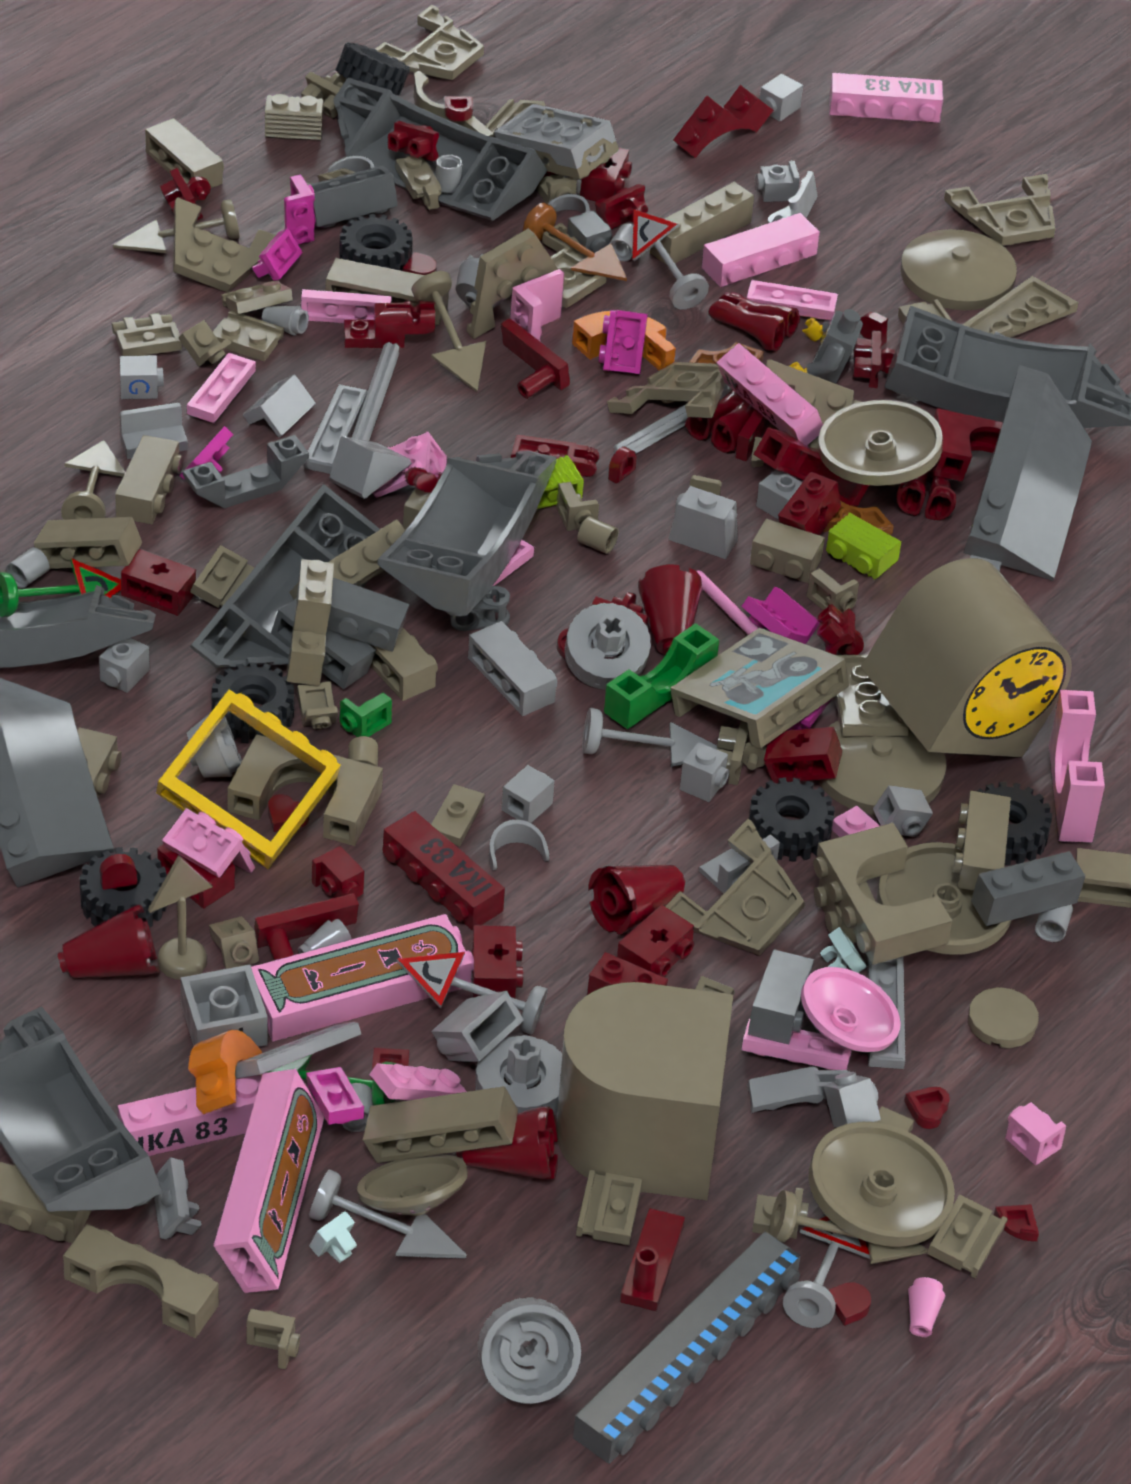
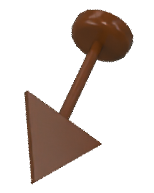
M548 203L536 205L527 215L523 231L529 228L539 241L543 240V233L547 231L587 257L572 266L571 271L627 281V277L612 244L593 253L554 228L557 215L555 209Z

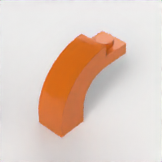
M610 311L589 314L574 321L572 344L590 360L599 356L601 345L606 346L608 334L602 333L605 315L610 316ZM647 317L642 357L660 371L674 363L676 348L671 342L666 340L667 328L656 320Z
M229 1030L198 1042L191 1050L188 1070L196 1078V1107L203 1115L236 1102V1064L262 1053V1050L242 1031Z

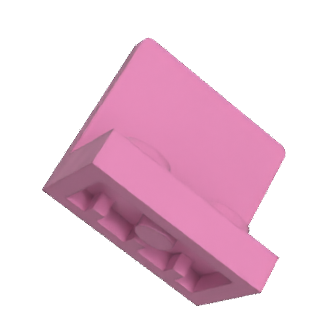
M558 269L512 288L510 318L539 341L542 334L541 326L561 317L564 273Z
M429 432L411 437L407 441L393 447H387L409 458L412 464L374 491L373 495L378 498L409 485L404 478L408 468H424L436 477H438L439 472L445 470L447 456Z
M186 808L162 840L165 847L218 878L221 877L231 862L249 873H252L255 869L250 858L251 853L242 843L243 837L229 827L223 830L216 826V822L203 812H199L197 815Z

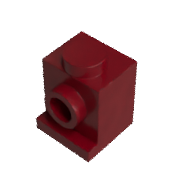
M339 846L312 860V884L315 887L321 885L323 891L329 896L332 895L333 898L355 893L356 898L364 894V870Z

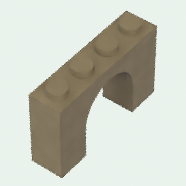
M256 734L228 787V812L260 820L269 799L278 789L296 782L315 783L321 773L268 737ZM334 755L337 762L341 764L337 778L328 789L333 797L324 812L323 838L356 846L382 793L383 768Z
M894 823L818 843L817 857L813 861L816 875L818 878H823L831 901L833 903L837 902L842 911L845 925L848 928H852L860 951L867 954L872 965L948 944L952 919L938 896L902 906H887L872 901L860 890L859 886L869 879L904 870L908 846Z

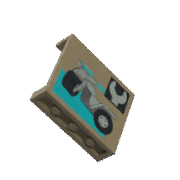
M758 628L672 686L671 694L676 716L681 717L698 704L747 722L751 745L762 748L849 687L845 658Z

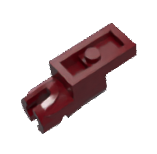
M411 301L403 303H374V320H344L345 348H383L384 344L388 342L391 344L396 343L400 348H404L405 334L434 333L435 302L419 301L416 307L412 306Z

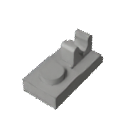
M170 1157L156 1174L162 1193L154 1196L160 1238L166 1240L168 1237L171 1238L176 1231L193 1235L201 1226V1221L192 1219L198 1212L199 1206L187 1200L188 1179L185 1176L184 1162Z

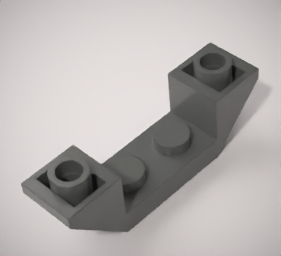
M293 435L267 443V463L222 477L212 462H208L183 470V476L197 495L223 508H228L282 490L307 461L309 452L299 439Z

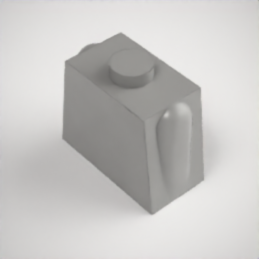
M690 486L686 493L680 494L677 498L674 521L668 540L726 559L738 541L736 501Z
M503 991L466 999L431 1032L437 1040L438 1050L446 1055L449 1061L479 1062L524 1019L508 992Z

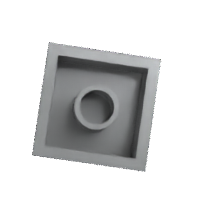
M251 965L181 977V1007L193 1046L198 1042L233 1029L245 1033L258 1047L267 1045L268 1017Z

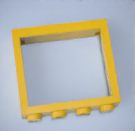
M229 689L159 779L156 794L183 812L186 808L197 815L199 812H203L210 816L216 822V826L223 830L227 827L235 830L243 837L242 843L250 851V857L269 869L335 781L341 764L337 762L335 756L326 750L320 751L312 746L307 737L298 731L292 732L281 725V721L274 714L262 712L254 706L247 696L241 693L236 694ZM228 711L321 773L320 777L272 841H269L177 778Z

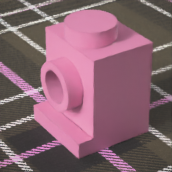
M1031 1102L1024 1107L1019 1106L1015 1108L1009 1115L1005 1139L1035 1166L1061 1149L1066 1125L1062 1121L1055 1124L1048 1114L1040 1111Z

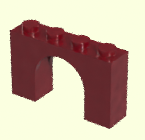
M937 408L934 418L942 430L943 449L940 459L932 468L933 475L963 482L972 459L971 451L993 453L1002 422Z

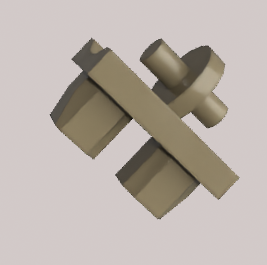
M310 71L305 76L308 85L302 91L301 97L313 96L317 99L322 98L324 101L323 113L333 119L338 115L333 99L347 78L339 73H335L332 77L327 75L324 79Z
M742 720L740 721L739 729L721 726L717 748L733 750L732 752L717 749L728 754L726 766L729 769L728 784L738 785L743 763L751 770L765 765L766 747L758 748L751 745V742L748 743V724Z

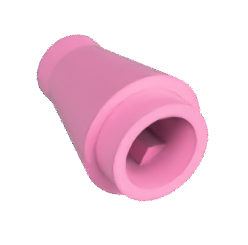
M917 1278L908 1289L909 1331L916 1336L927 1337L932 1334L933 1325L945 1299V1293L942 1291L943 1285L935 1279Z

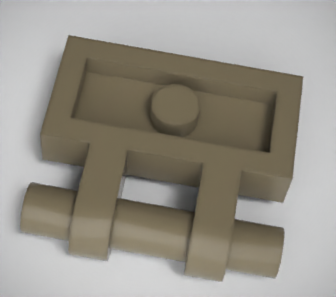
M159 313L149 314V317L133 319V317H125L123 321L112 322L113 334H116V340L122 356H144L182 350V343L178 339L180 334L175 322L172 320L171 314L160 315Z

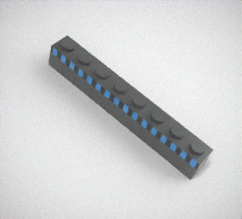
M765 1231L575 1415L573 1439L608 1464L619 1454L625 1455L634 1445L636 1437L644 1429L646 1431L652 1429L657 1423L660 1413L668 1405L670 1407L675 1406L681 1399L684 1390L692 1382L698 1383L705 1375L708 1366L715 1359L721 1360L729 1351L731 1343L738 1336L744 1337L752 1328L755 1319L761 1313L767 1314L774 1307L778 1296L784 1290L787 1291L791 1285L798 1282L800 1278L798 1269L801 1255Z

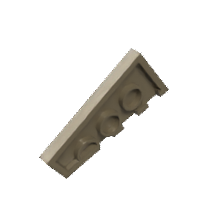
M1031 276L963 325L992 334L997 331L1011 338L1077 312L1078 302L1036 277Z

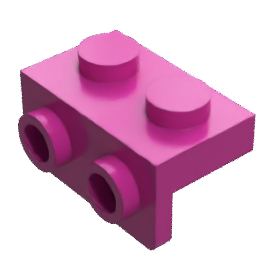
M301 174L290 177L291 196L284 198L285 229H289L297 244L314 241L315 194L312 186L307 185Z
M612 309L610 316H604L602 333L608 335L606 346L601 345L599 353V363H604L603 370L640 374L648 314Z
M777 587L773 588L765 601L748 596L741 606L751 614L748 619L762 629L766 627L775 634L803 644L808 642L820 624L818 619Z

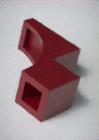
M740 84L724 107L706 95L673 141L696 158L709 143L729 131L750 129L758 132L774 110Z
M767 428L753 454L774 469L805 480L808 474L812 472L836 481L840 500L853 507L858 506L869 485L854 483L837 476L822 462L819 449L806 446L784 431Z

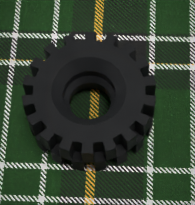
M347 42L335 70L345 78L391 90L396 96H400L410 67L384 52L381 53L364 45L360 46L357 43Z
M369 214L367 219L364 216L357 217V222L354 220L348 221V226L344 225L342 233L340 232L339 259L403 271V267L412 256V232L410 229L407 230V225L404 222L399 224V219L394 217L392 220H388L387 215L375 218V214Z
M250 662V667H244L243 663L237 664L235 671L229 667L224 670V676L219 674L216 677V683H213L211 693L212 711L230 689L236 694H244L253 703L261 704L262 706L256 708L264 713L270 712L279 718L282 723L281 725L284 727H291L294 718V686L291 682H286L287 675L283 677L282 670L276 668L274 671H271V665L264 663L263 668L257 667V662ZM228 711L225 717L232 731L234 741L237 737H241V743L249 744V739H254L256 734L266 737Z
M779 778L778 784H775L772 780L766 782V787L760 786L756 790V795L753 794L749 820L753 822L756 831L762 839L772 835L780 842L778 860H782L783 856H788L790 862H796L797 856H801L803 861L810 859L811 852L817 856L818 843L831 839L835 812L834 806H831L832 799L830 796L824 797L825 790L821 787L814 790V783L807 781L803 785L800 784V779L793 778V782H787L786 778ZM792 814L802 819L790 820L781 815Z
M999 782L998 787L995 788L991 783L986 785L985 791L980 788L976 792L1011 797L1009 819L1018 822L1017 824H1008L1004 865L1010 866L1011 861L1014 860L1016 864L1024 863L1025 858L1029 861L1035 860L1037 854L1041 855L1044 852L1052 822L1049 803L1043 804L1044 797L1040 793L1034 796V789L1028 786L1025 790L1020 789L1021 784L1013 783V787H1007L1006 782Z
M123 847L115 848V853L112 854L107 849L101 852L100 859L94 855L90 858V865L85 864L82 868V874H80V902L83 915L86 919L91 918V924L97 926L133 906L141 905L144 913L138 914V917L142 918V922L147 921L149 928L152 927L153 919L159 921L162 918V911L165 912L167 908L165 906L151 913L148 911L166 878L165 867H161V861L157 857L151 860V853L144 851L142 855L138 854V848L130 847L129 852H123ZM115 854L130 856L134 861L137 872V884L130 886L135 888L129 891H117L112 888L102 890L100 883L101 863L109 856Z

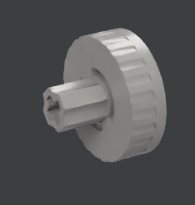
M613 603L592 605L576 615L570 624L565 642V659L572 673L580 681L591 687L606 690L607 683L628 669L638 676L642 674L651 648L650 634L641 617L625 606ZM624 648L623 653L618 658L604 659L605 657L617 656Z
M525 1035L506 1037L483 1059L477 1062L475 1091L505 1086L518 1109V1113L541 1106H550L556 1116L562 1053L554 1045L536 1037ZM504 1077L511 1084L510 1086L504 1081ZM539 1080H541V1082H540V1084H539L538 1086L533 1087L534 1085H536V1084L538 1083Z
M527 1297L524 1299H514V1301L503 1304L487 1318L479 1334L477 1348L481 1368L495 1390L510 1400L520 1403H539L549 1400L566 1389L578 1371L581 1360V1344L578 1333L564 1312L546 1300ZM526 1340L530 1341L527 1347L522 1345ZM546 1341H547V1343H548V1353H547V1356L545 1355L546 1349H547V1347H546ZM513 1361L516 1362L518 1365L525 1366V1367L534 1366V1368H530V1369L521 1368V1367L517 1366L516 1364H514Z

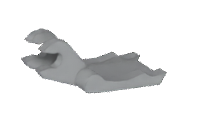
M807 172L806 177L801 181V187L797 194L789 198V206L771 214L768 217V223L798 213L807 218L818 197L814 172Z
M807 1067L749 1079L747 1089L750 1095L751 1113L765 1109L774 1110L798 1102L819 1103L823 1098L827 1099L824 1085L835 1082V1076L850 1071L818 1070L816 1067Z

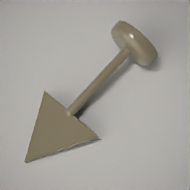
M231 199L221 202L222 218L195 223L194 225L195 228L200 230L224 225L229 239L240 238L237 218ZM156 219L113 244V248L167 253L163 238L174 236L173 228L160 231Z
M445 271L427 274L413 284L411 287L412 294L418 301H435L455 347L452 350L432 354L431 357L477 392L486 341L462 347L441 299L452 287L451 276Z
M103 440L65 463V467L91 471L85 491L71 493L65 498L61 508L63 520L105 518V505L98 496L93 494L98 473L124 477L125 471Z
M179 855L148 908V911L151 913L177 902L178 938L171 939L163 944L158 954L160 970L166 976L176 980H181V977L201 974L206 968L207 953L204 946L197 940L186 936V898L212 888V885Z
M787 1190L779 1192L771 1214L770 1235L780 1242H785L790 1238L796 1224L855 1237L838 1227L835 1223L798 1215L797 1196ZM868 1242L871 1264L928 1252V1249L920 1244L883 1246Z

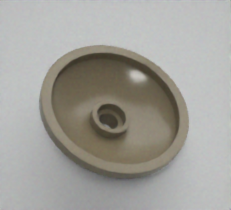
M446 1154L396 1160L374 1169L360 1180L357 1186L359 1199L376 1210L398 1215H423L429 1212L430 1209L444 1203L462 1187L468 1176L467 1166L462 1159Z

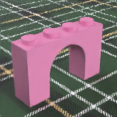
M1060 690L1049 742L1059 841L1093 842L1105 788L1102 762H1088L1090 741L1096 717L1093 691Z

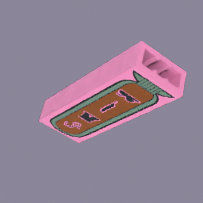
M443 914L251 968L268 1017L267 1031L273 1042L430 998L397 962L398 958L465 952L455 977L471 983V974L474 971V957L471 951L464 949L458 927L452 926L447 915ZM451 985L448 992L456 991L461 988Z
M296 1069L262 1074L214 1242L215 1249L244 1293L279 1289L324 1121L320 1108Z

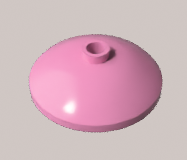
M825 967L811 973L802 986V1005L809 1020L822 1035L835 1044L858 1052H876L889 1047L898 1036L900 1017L896 1006L884 990L867 977L845 968Z

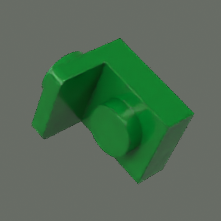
M381 693L373 699L367 700L359 707L347 698L341 700L339 720L342 727L356 737H369L392 723V699L385 693Z

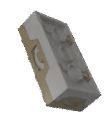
M537 104L530 105L494 131L497 139L534 149L548 172L575 179L587 177L593 169L600 164L606 163L612 155L619 151L609 120Z

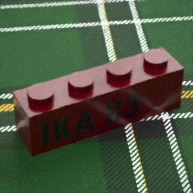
M416 811L411 812L383 830L382 850L387 860L399 866L411 881L417 882L423 887L430 897L446 907L457 921L463 922L473 931L474 925H483L503 912L505 888Z

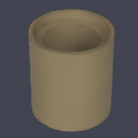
M588 516L579 529L577 540L579 543L609 554L616 544L619 530L614 526Z
M361 736L354 738L348 746V759L378 766V743L370 737Z

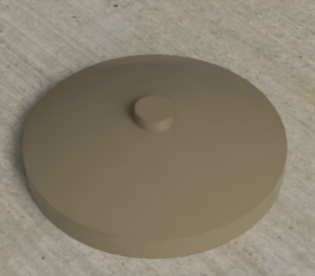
M946 229L925 233L907 245L901 261L902 279L915 295L933 304L934 300L938 299L944 308L954 310L987 308L1013 290L1017 273L1014 258L1005 247L987 236L965 230Z
M872 400L847 406L834 413L825 421L818 437L819 454L825 466L843 479L864 485H894L918 478L935 466L941 457L943 449L941 427L931 414L917 406L892 400Z
M839 720L829 726L835 728L843 752L836 778L817 781L823 790L835 801L850 809L858 806L866 814L875 815L873 808L888 785L922 790L928 803L938 795L945 777V755L939 752H928L910 728L908 736H842Z
M931 842L909 847L907 849L904 870L880 876L877 901L882 905L902 906L938 896L952 919L949 943L927 949L928 951L952 955L968 954L983 950L1004 936L1012 920L986 926L971 902L974 890L957 888L959 874L953 873L955 854L956 852L961 853V849L955 848L956 844Z
M854 1122L837 1127L825 1135L819 1142L810 1161L808 1173L810 1189L815 1201L824 1214L847 1233L873 1244L909 1246L931 1238L945 1223L954 1203L955 1190L953 1180L941 1157L917 1136L889 1124Z

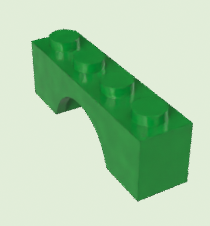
M695 623L673 639L667 654L652 671L644 676H638L628 669L607 683L604 713L626 729H629L671 700L672 686L717 657L719 639Z

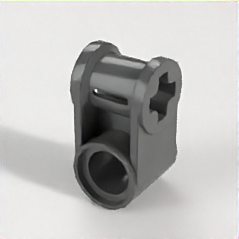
M492 586L488 593L466 616L450 615L452 626L459 631L484 629L500 621L507 625L510 621V613L507 610V604L510 601L508 590L501 586ZM493 595H496V602H493ZM495 612L498 613L497 620L495 619Z

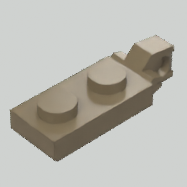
M412 156L395 159L396 171L412 198H422L428 209L439 208L438 197L442 194L441 185L426 160L421 157L416 158Z

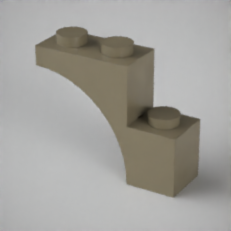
M301 559L286 682L320 685L325 657L326 632L332 603L334 563Z

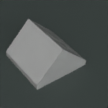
M341 436L329 478L332 483L365 499L412 463L409 458L377 442Z

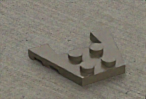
M434 5L429 6L420 13L417 25L431 30L433 33L409 52L386 42H383L376 48L379 52H384L390 57H395L398 61L404 62L410 67L411 72L421 71L425 75L449 80L456 78L484 55V45L464 29L459 31L453 26V20L448 16L443 18L439 14V9Z
M1047 174L1023 177L1022 188L1027 194L1026 197L983 204L979 203L969 186L945 190V202L1002 246L1054 237L1055 222L1053 208L1050 204L1051 194L1050 189H1048Z
M176 198L173 227V272L229 293L251 274L252 267L259 264V255L276 235L258 229L250 248H247L234 241L213 235L206 230L195 228L194 225L200 215L201 206Z
M559 223L554 226V228L570 237L564 224ZM549 232L543 233L542 243L557 251L556 254L551 256V259L557 268L564 273V278L567 281V284L563 286L562 307L568 308L606 283V277L571 271L572 266L587 257ZM570 237L579 243V241L575 237Z
M529 228L480 256L474 286L478 292L476 301L471 303L470 308L473 319L472 324H467V333L473 339L495 327L492 305L503 298H508L512 294L513 287L558 270L537 236ZM564 278L563 286H565V285L567 284V281L565 280V278Z
M767 360L766 367L818 410L822 424L837 411L854 404V390L779 362ZM819 436L807 446L819 449ZM755 437L751 459L752 467L764 466V461L753 455L762 439L760 437Z
M674 362L648 377V384L645 386H632L626 390L627 396L620 400L617 397H613L607 401L610 413L633 414L648 399L661 400L662 403L687 401L685 405L687 417L711 418L714 415L726 383L717 364Z
M747 819L728 839V845L752 863L708 911L702 909L681 891L665 907L692 923L695 933L760 956L805 907V902L783 868L777 863L766 842L762 840L756 831L753 822Z

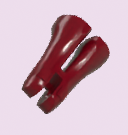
M725 292L719 300L710 306L708 311L710 317L714 320L744 330L755 337L765 350L778 351L784 337H792L800 323L799 310L795 307L759 303L735 292Z
M731 389L727 395L719 400L714 415L711 418L688 417L685 427H687L690 435L697 440L707 439L712 433L711 442H713L717 450L723 453L731 450L734 451L737 447L738 434L755 408Z
M932 469L918 478L901 483L897 492V502L899 507L908 514L917 515L921 511L925 498L926 481L931 483L925 509V517L927 519H945L955 509L956 494L950 487V479L934 476Z

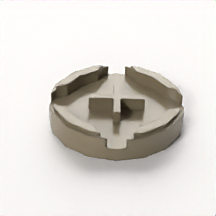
M997 987L984 990L975 996L969 1007L968 1024L973 1034L982 1042L991 1045V1042L1000 1044V1048H1014L1024 1045L1033 1038L1038 1027L1039 1012L1034 1002L1026 995L1013 989Z

